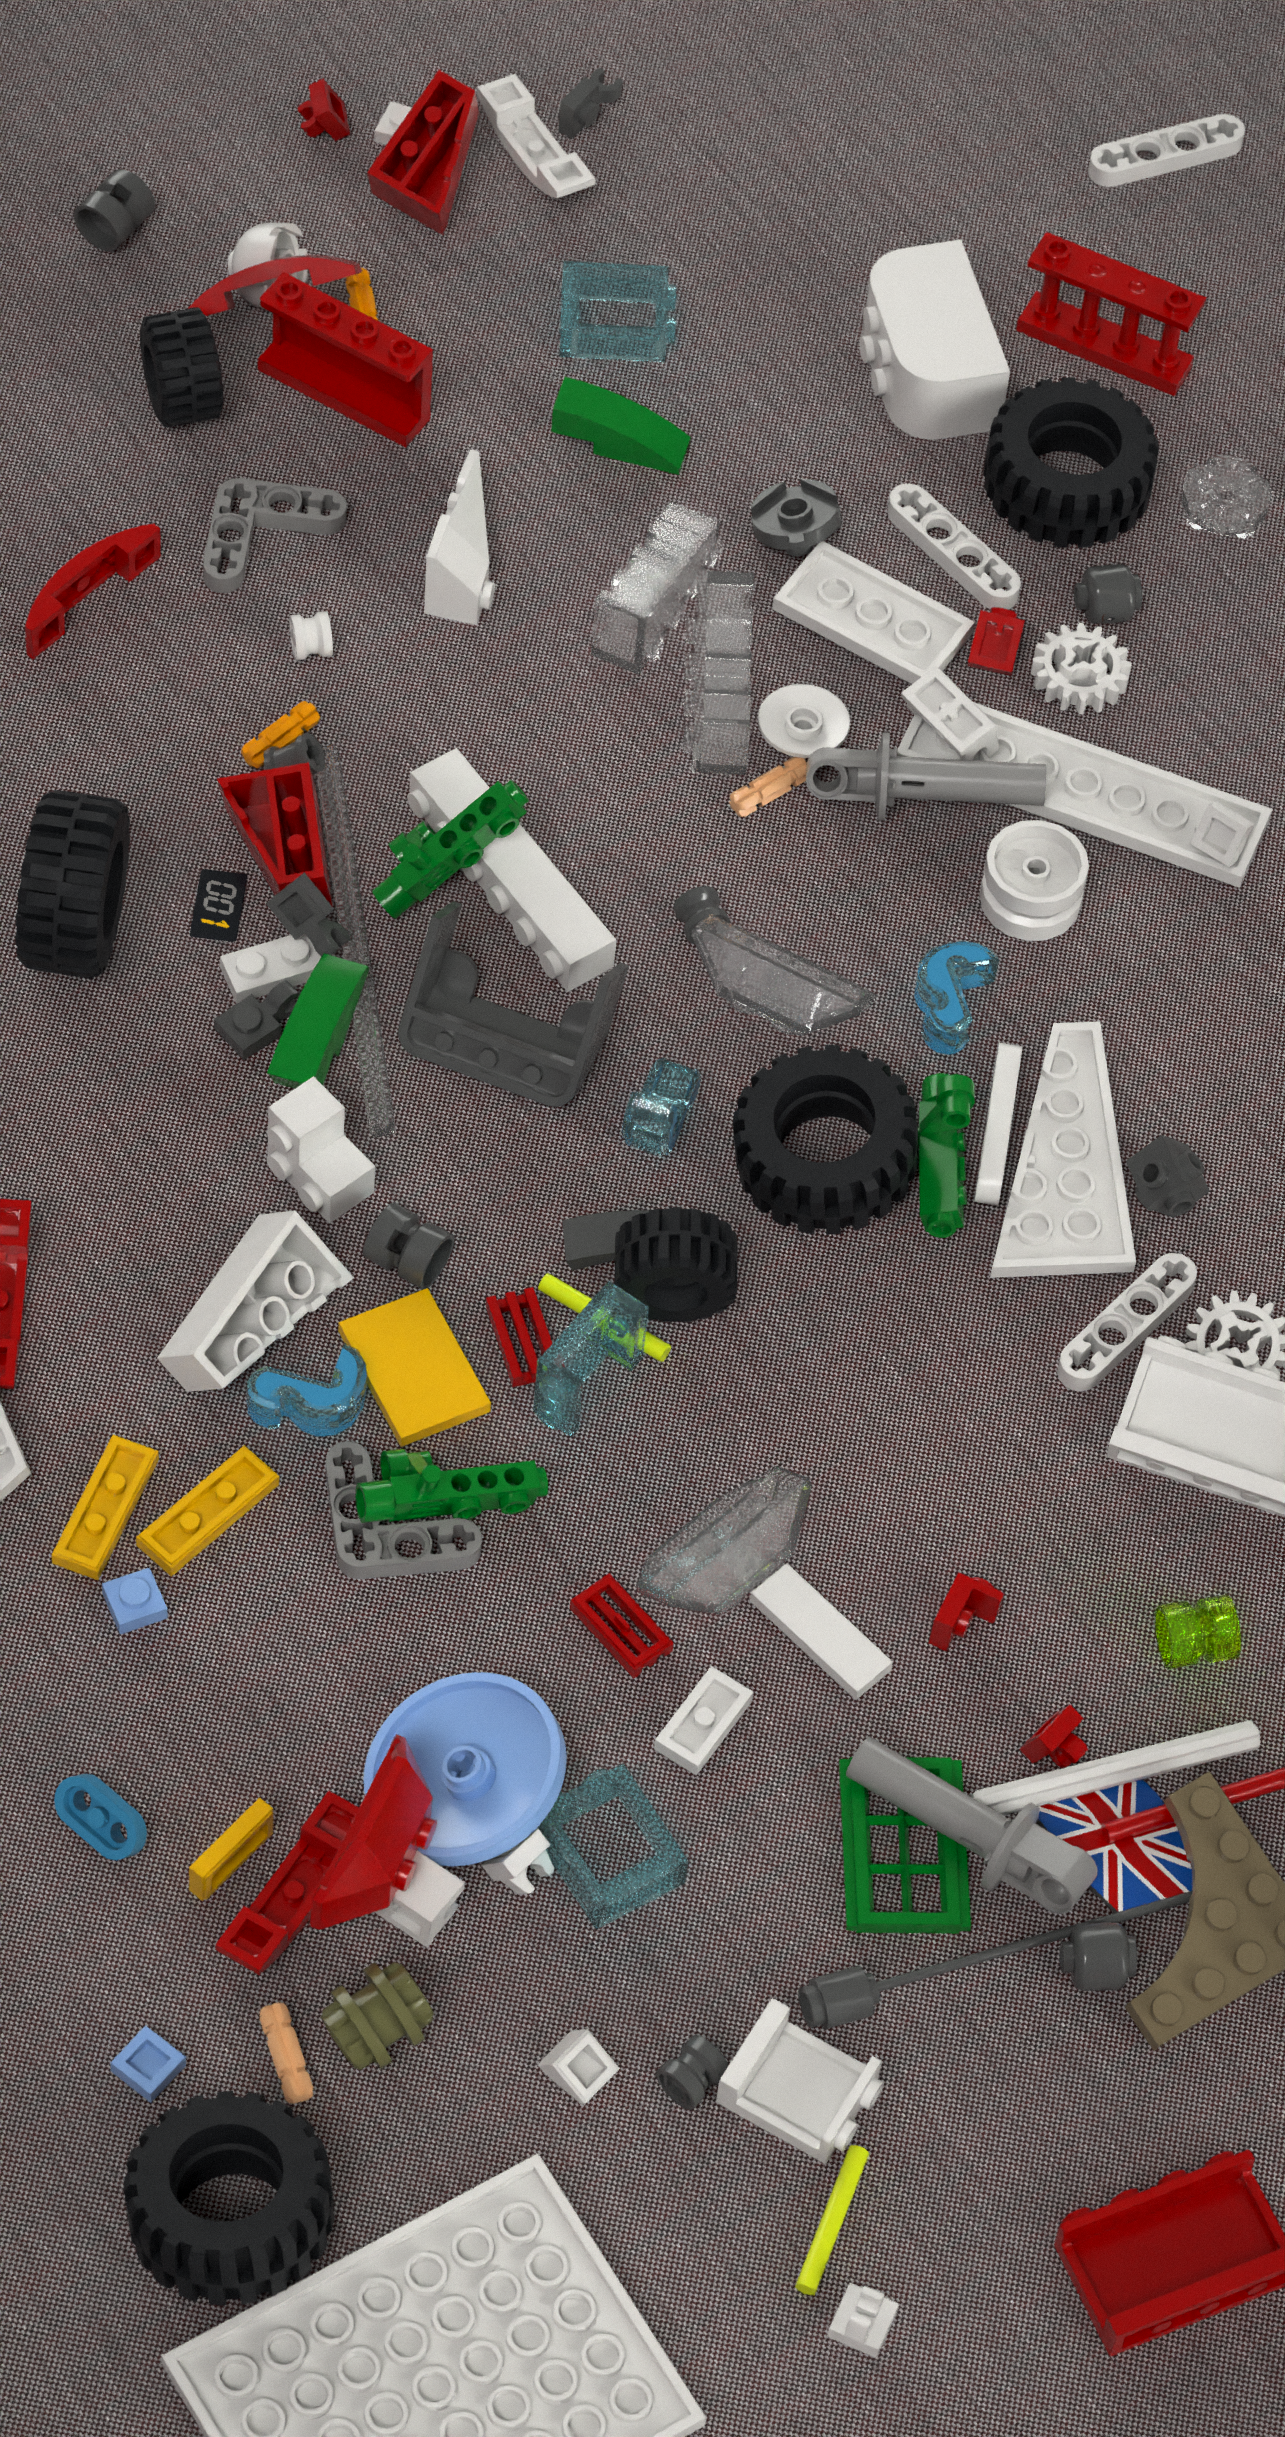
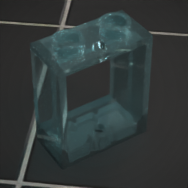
M563 261L559 357L665 362L666 344H675L676 318L668 317V311H675L676 284H668V266ZM580 299L655 303L654 327L580 324Z
M624 1763L609 1771L607 1769H600L593 1772L582 1782V1785L565 1794L560 1791L554 1806L537 1827L551 1844L546 1849L551 1862L596 1930L685 1884L688 1866L687 1857ZM619 1797L657 1855L599 1885L561 1826Z

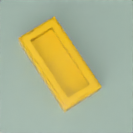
M259 1797L189 1867V1891L201 1901L207 1900L273 1834V1808Z

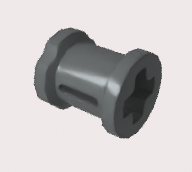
M310 733L299 735L295 743L278 748L277 746L267 748L263 754L265 770L309 762L312 774H316L325 767L322 747L318 740Z

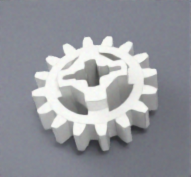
M1079 623L1077 631L1071 632L1065 624L1061 625L1059 636L1048 631L1045 634L1044 644L1037 643L1031 667V675L1036 676L1034 687L1036 690L1046 689L1044 700L1047 702L1053 701L1056 698L1061 700L1060 710L1065 711L1072 704L1076 705L1078 714H1084L1086 706L1089 705L1097 713L1102 712L1104 700L1111 705L1117 704L1119 693L1125 694L1132 666L1131 662L1126 661L1127 648H1116L1118 639L1116 635L1109 636L1106 639L1101 637L1102 627L1097 626L1090 633L1086 632L1084 623ZM1052 662L1056 664L1055 670L1052 666ZM1107 668H1109L1110 675L1107 674Z
M1231 1291L1229 1303L1223 1304L1221 1299L1215 1295L1211 1298V1312L1201 1307H1198L1195 1317L1201 1324H1188L1186 1334L1196 1340L1185 1343L1186 1349L1205 1355L1206 1352H1216L1230 1358L1235 1366L1250 1371L1255 1367L1264 1368L1280 1376L1281 1374L1275 1365L1285 1366V1352L1280 1351V1349H1285V1335H1279V1332L1285 1328V1317L1273 1320L1271 1315L1274 1304L1269 1302L1262 1309L1256 1306L1257 1294L1251 1293L1247 1302H1240L1237 1291ZM1237 1316H1245L1255 1320L1256 1322L1250 1323L1247 1321H1243L1238 1319ZM1215 1324L1219 1338L1211 1343L1210 1347L1205 1348V1337L1209 1329ZM1235 1337L1239 1343L1247 1341L1245 1352L1241 1353L1237 1347L1228 1349L1230 1338ZM1270 1341V1355L1266 1362L1260 1366L1259 1358L1256 1354L1257 1350L1265 1347V1344Z

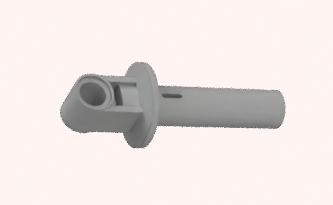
M883 732L878 751L829 747L814 751L809 756L806 764V784L809 791L815 797L822 800L875 802L878 821H885L886 805L892 807L894 805V798L1044 806L1046 764L897 756L895 746L894 749L890 748V733ZM823 765H830L835 767L840 774L831 782H823L816 778L814 772Z
M870 1736L859 1746L847 1768L846 1776L984 1858V1865H988L983 1874L981 1887L988 1892L996 1889L1003 1881L1037 1901L1046 1910L1056 1914H1066L1074 1907L1097 1877V1865L1086 1851L1070 1845L1036 1824L1040 1808L1033 1803L1027 1804L1015 1819L1011 1821V1818L1004 1817Z

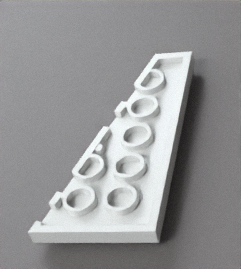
M1100 1022L1053 1023L990 1278L1134 1272L1136 1257Z

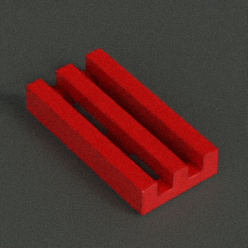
M525 1288L523 1294L517 1296L515 1291L505 1293V1298L497 1300L496 1295L486 1297V1309L512 1387L560 1377L561 1367L534 1288ZM526 1307L546 1368H540L520 1308ZM509 1311L529 1369L528 1372H521L502 1312Z
M610 1573L570 1600V1610L633 1679L642 1673V1668L645 1666L650 1668L656 1664L659 1656L663 1654L666 1657L673 1652L674 1643ZM605 1591L653 1643L651 1647L648 1648L629 1627L626 1620L619 1613H616L600 1595L602 1592ZM588 1602L600 1613V1615L611 1625V1627L621 1636V1638L632 1648V1650L638 1655L637 1657L610 1629V1627L600 1618V1616L589 1606Z

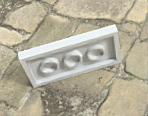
M824 541L816 545L775 595L772 609L911 684L935 666L943 672L973 634L975 622Z

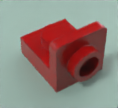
M992 607L990 612L980 610L967 666L1012 676L1020 640L1024 631L1025 620L1017 619L1018 614L1004 608Z
M958 1572L934 1619L928 1644L947 1652L955 1635L962 1638L965 1636L973 1616L994 1623L1000 1611L1004 1597L1003 1592L995 1589L990 1582L982 1578H971Z

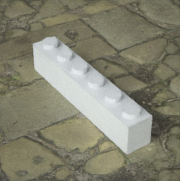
M455 748L410 772V791L407 799L413 813L418 818L424 817L437 833L490 787L461 752ZM520 823L513 833L504 838H496L483 849L482 858L476 864L469 868H462L465 876L471 882L476 881L485 891L492 909L498 914L503 913L513 925L514 933L520 943L526 947L530 946L537 954L545 973L551 979L556 978L567 992L614 967L616 938Z

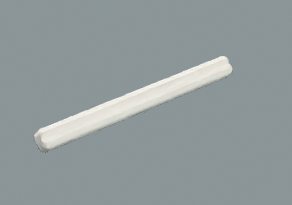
M1248 1720L975 1791L972 1797L999 1814L1007 1815L1021 1811L1029 1803L1041 1806L1253 1751L1261 1745L1258 1727Z

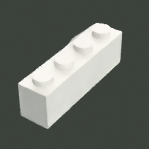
M295 1210L260 1214L157 1359L187 1392L223 1389L265 1354L264 1349L276 1339L284 1338L295 1328L294 1324L306 1313L317 1310L327 1301L326 1297L336 1288L344 1287L354 1277Z

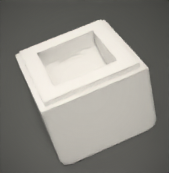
M588 2029L569 2032L538 2064L545 2075L581 2105L586 2104L620 2069Z

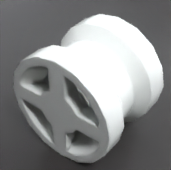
M327 611L317 612L314 617L303 618L299 614L290 615L289 628L294 659L296 661L305 660L310 654H319L323 658L332 657L333 641Z

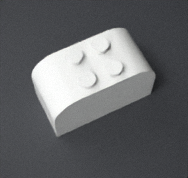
M962 240L902 248L885 254L874 264L871 270L867 303L863 310V332L859 340L862 360L864 363L869 362L872 369L871 383L874 394L876 396L881 395L891 421L903 432L917 438L937 440L990 431L993 419L998 416L999 408L1005 403L1010 370Z

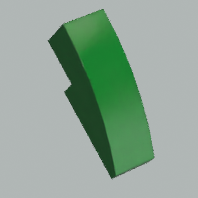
M564 376L553 407L551 432L594 442L593 454L679 475L691 437L650 409L612 391Z
M323 953L301 991L276 1047L267 1074L274 1083L296 1089L314 1076L323 1085L333 1055L339 1057L370 969L368 966Z

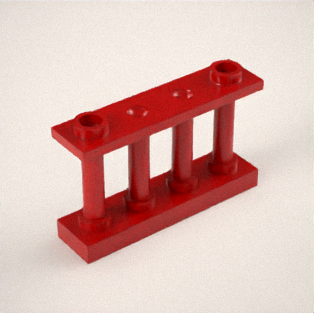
M1046 231L1027 263V267L1045 274L1042 293L1037 290L1035 291L1018 318L1016 331L1175 397L1191 371L1195 357L1178 349L1181 330L1189 332L1206 304L1207 297ZM1061 281L1085 290L1081 309L1058 300ZM1101 297L1125 307L1121 325L1098 316ZM1141 314L1165 323L1161 342L1138 333Z

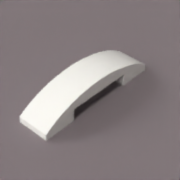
M516 74L477 87L478 97L500 141L516 165L538 189L553 198H560L595 185V177L576 152L567 155L536 115L535 99Z

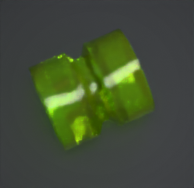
M1228 1594L1200 1598L1195 1607H1192L1187 1601L1156 1606L1154 1623L1157 1646L1161 1660L1168 1670L1195 1666L1198 1664L1200 1657H1204L1209 1663L1239 1658L1241 1652L1239 1620L1235 1605Z

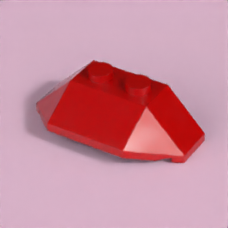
M395 1735L380 1768L312 1899L310 1926L321 1930L388 1908L397 1890L405 1892L409 1887L417 1864L412 1860L418 1848L426 1850L433 1838L437 1826V1821L431 1819L433 1797L405 1737Z

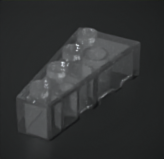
M671 501L648 530L644 547L637 544L630 553L626 570L619 568L612 576L610 584L613 586L610 592L602 589L596 597L591 646L592 656L638 675H641L649 660L655 662L658 659L665 643L664 635L669 628L673 630L677 628L684 613L686 599L688 596L694 598L697 595L703 582L705 568L707 565L713 567L719 559L723 547V542L718 540L719 520Z
M699 570L694 617H686L684 644H693V653H685L684 680L692 681V689H684L683 717H692L691 726H684L682 753L691 754V772L746 775L750 736L751 692L749 690L752 666V652H750L753 627L751 602L754 589V573Z

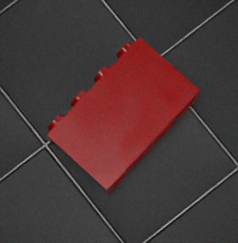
M282 272L262 294L260 306L273 313V342L259 356L258 371L406 448L430 420L433 349L285 272Z
M1246 2150L1236 2155L1232 2151L1222 2152L1208 2160L1203 2168L1187 2173L1186 2170L1174 2171L1159 2180L1155 2187L1139 2192L1137 2188L1126 2190L1116 2195L1109 2205L1091 2211L1089 2207L1080 2208L1071 2212L1062 2220L1054 2247L1109 2357L1285 2287V2234L1253 2175L1252 2167L1255 2158L1251 2150Z

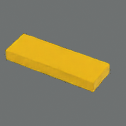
M112 1435L51 1555L52 1564L99 1580L159 1461V1451Z
M244 1445L136 1536V1546L172 1577L279 1485V1475Z

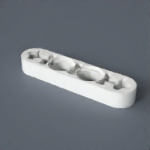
M1220 114L1105 143L1095 147L1092 151L1088 174L1094 183L1104 187H1114L1231 157L1241 150L1245 127L1240 119L1235 116ZM1183 140L1190 141L1197 148L1188 151L1182 150L1175 143ZM1147 150L1155 153L1158 158L1149 161L1143 160L1136 153Z
M901 484L891 491L887 513L888 518L896 527L990 610L992 607L1013 608L1019 597L1021 581L1019 575L920 486ZM939 527L947 530L950 536L946 539L938 540L929 536L927 531L931 528ZM962 555H972L978 558L981 563L975 567H967L960 564L957 559Z
M1000 1042L998 1045L974 1202L997 1206L999 1204L1023 1046Z
M1169 1253L1158 1258L1065 1346L1061 1352L1057 1370L1062 1384L1071 1390L1082 1392L1092 1389L1191 1295L1197 1276V1269L1193 1261L1179 1253ZM1177 1273L1183 1276L1182 1281L1177 1278L1172 1280L1166 1286L1164 1293L1160 1290L1164 1285L1166 1274L1171 1277ZM1135 1299H1147L1154 1304L1156 1311L1151 1315H1139L1131 1309L1130 1303ZM1106 1328L1117 1329L1124 1335L1125 1341L1118 1345H1109L1101 1340L1098 1333ZM1090 1350L1095 1354L1090 1360L1088 1370L1085 1368H1080L1078 1371L1072 1369L1073 1363L1080 1365L1089 1357Z

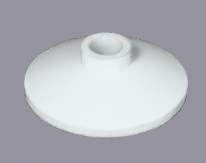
M794 684L779 688L766 697L759 710L758 726L764 739L776 750L793 757L809 758L814 751L820 748H839L849 733L850 717L844 703L830 691L814 685Z

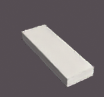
M787 1563L751 1592L750 1602L855 1700L892 1670L893 1661Z

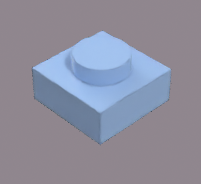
M150 1567L102 1583V1594L120 1635L168 1619L166 1604Z
M145 2025L110 2062L111 2072L151 2103L186 2066V2056Z

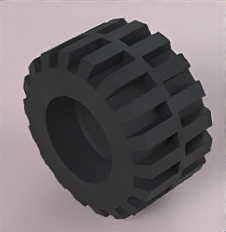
M195 307L145 316L140 329L142 364L150 401L161 424L167 428L219 418L223 406L221 368L210 324L201 309Z
M658 1208L649 1210V1213L646 1214L640 1213L633 1216L632 1221H626L620 1226V1231L616 1233L614 1291L617 1294V1300L620 1304L626 1305V1309L630 1312L642 1314V1317L650 1320H661V1322H693V1320L712 1317L714 1313L723 1312L727 1309V1305L734 1302L737 1293L738 1243L736 1232L732 1231V1226L728 1222L719 1220L718 1216L712 1213H703L701 1210L693 1208Z

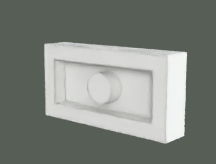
M304 933L297 940L292 935L222 955L220 956V969L237 1004L251 994L255 998L267 995L277 984L285 980L292 986L306 983L321 956Z
M711 1666L655 1739L654 1750L697 1776L752 1703L754 1692Z

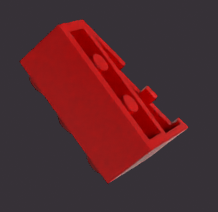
M438 70L367 171L373 195L443 236L479 115L475 90Z
M309 762L217 778L226 812L274 895L305 872L333 907L318 795Z

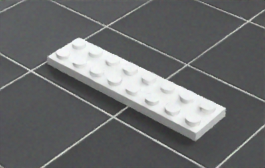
M973 702L996 725L999 750L990 757L980 749L975 754L973 760L1046 764L1044 806L1008 805L1235 887H1241L1268 826L1273 809ZM914 715L897 749V756L960 760V755L920 715ZM1214 801H1218L1254 823L1236 863L1230 867L1190 844L1208 805Z

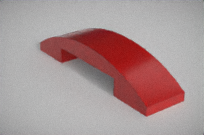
M299 255L283 257L245 268L226 277L206 290L189 308L198 307L205 316L230 310L236 307L231 290L277 278L282 272L292 274L309 269L313 286L359 274L362 270L360 263L332 256Z
M153 523L118 532L87 547L65 563L48 580L30 609L25 624L26 655L33 660L65 634L64 614L112 575L117 573L130 582L161 557L160 528Z
M0 1199V1388L14 1389L18 1366L31 1227L32 1202L29 1200Z
M328 1790L301 1827L298 1842L249 1908L246 1906L242 1907L215 1944V1950L258 1975L263 1973L285 1951L309 1921L312 1899L359 1807Z

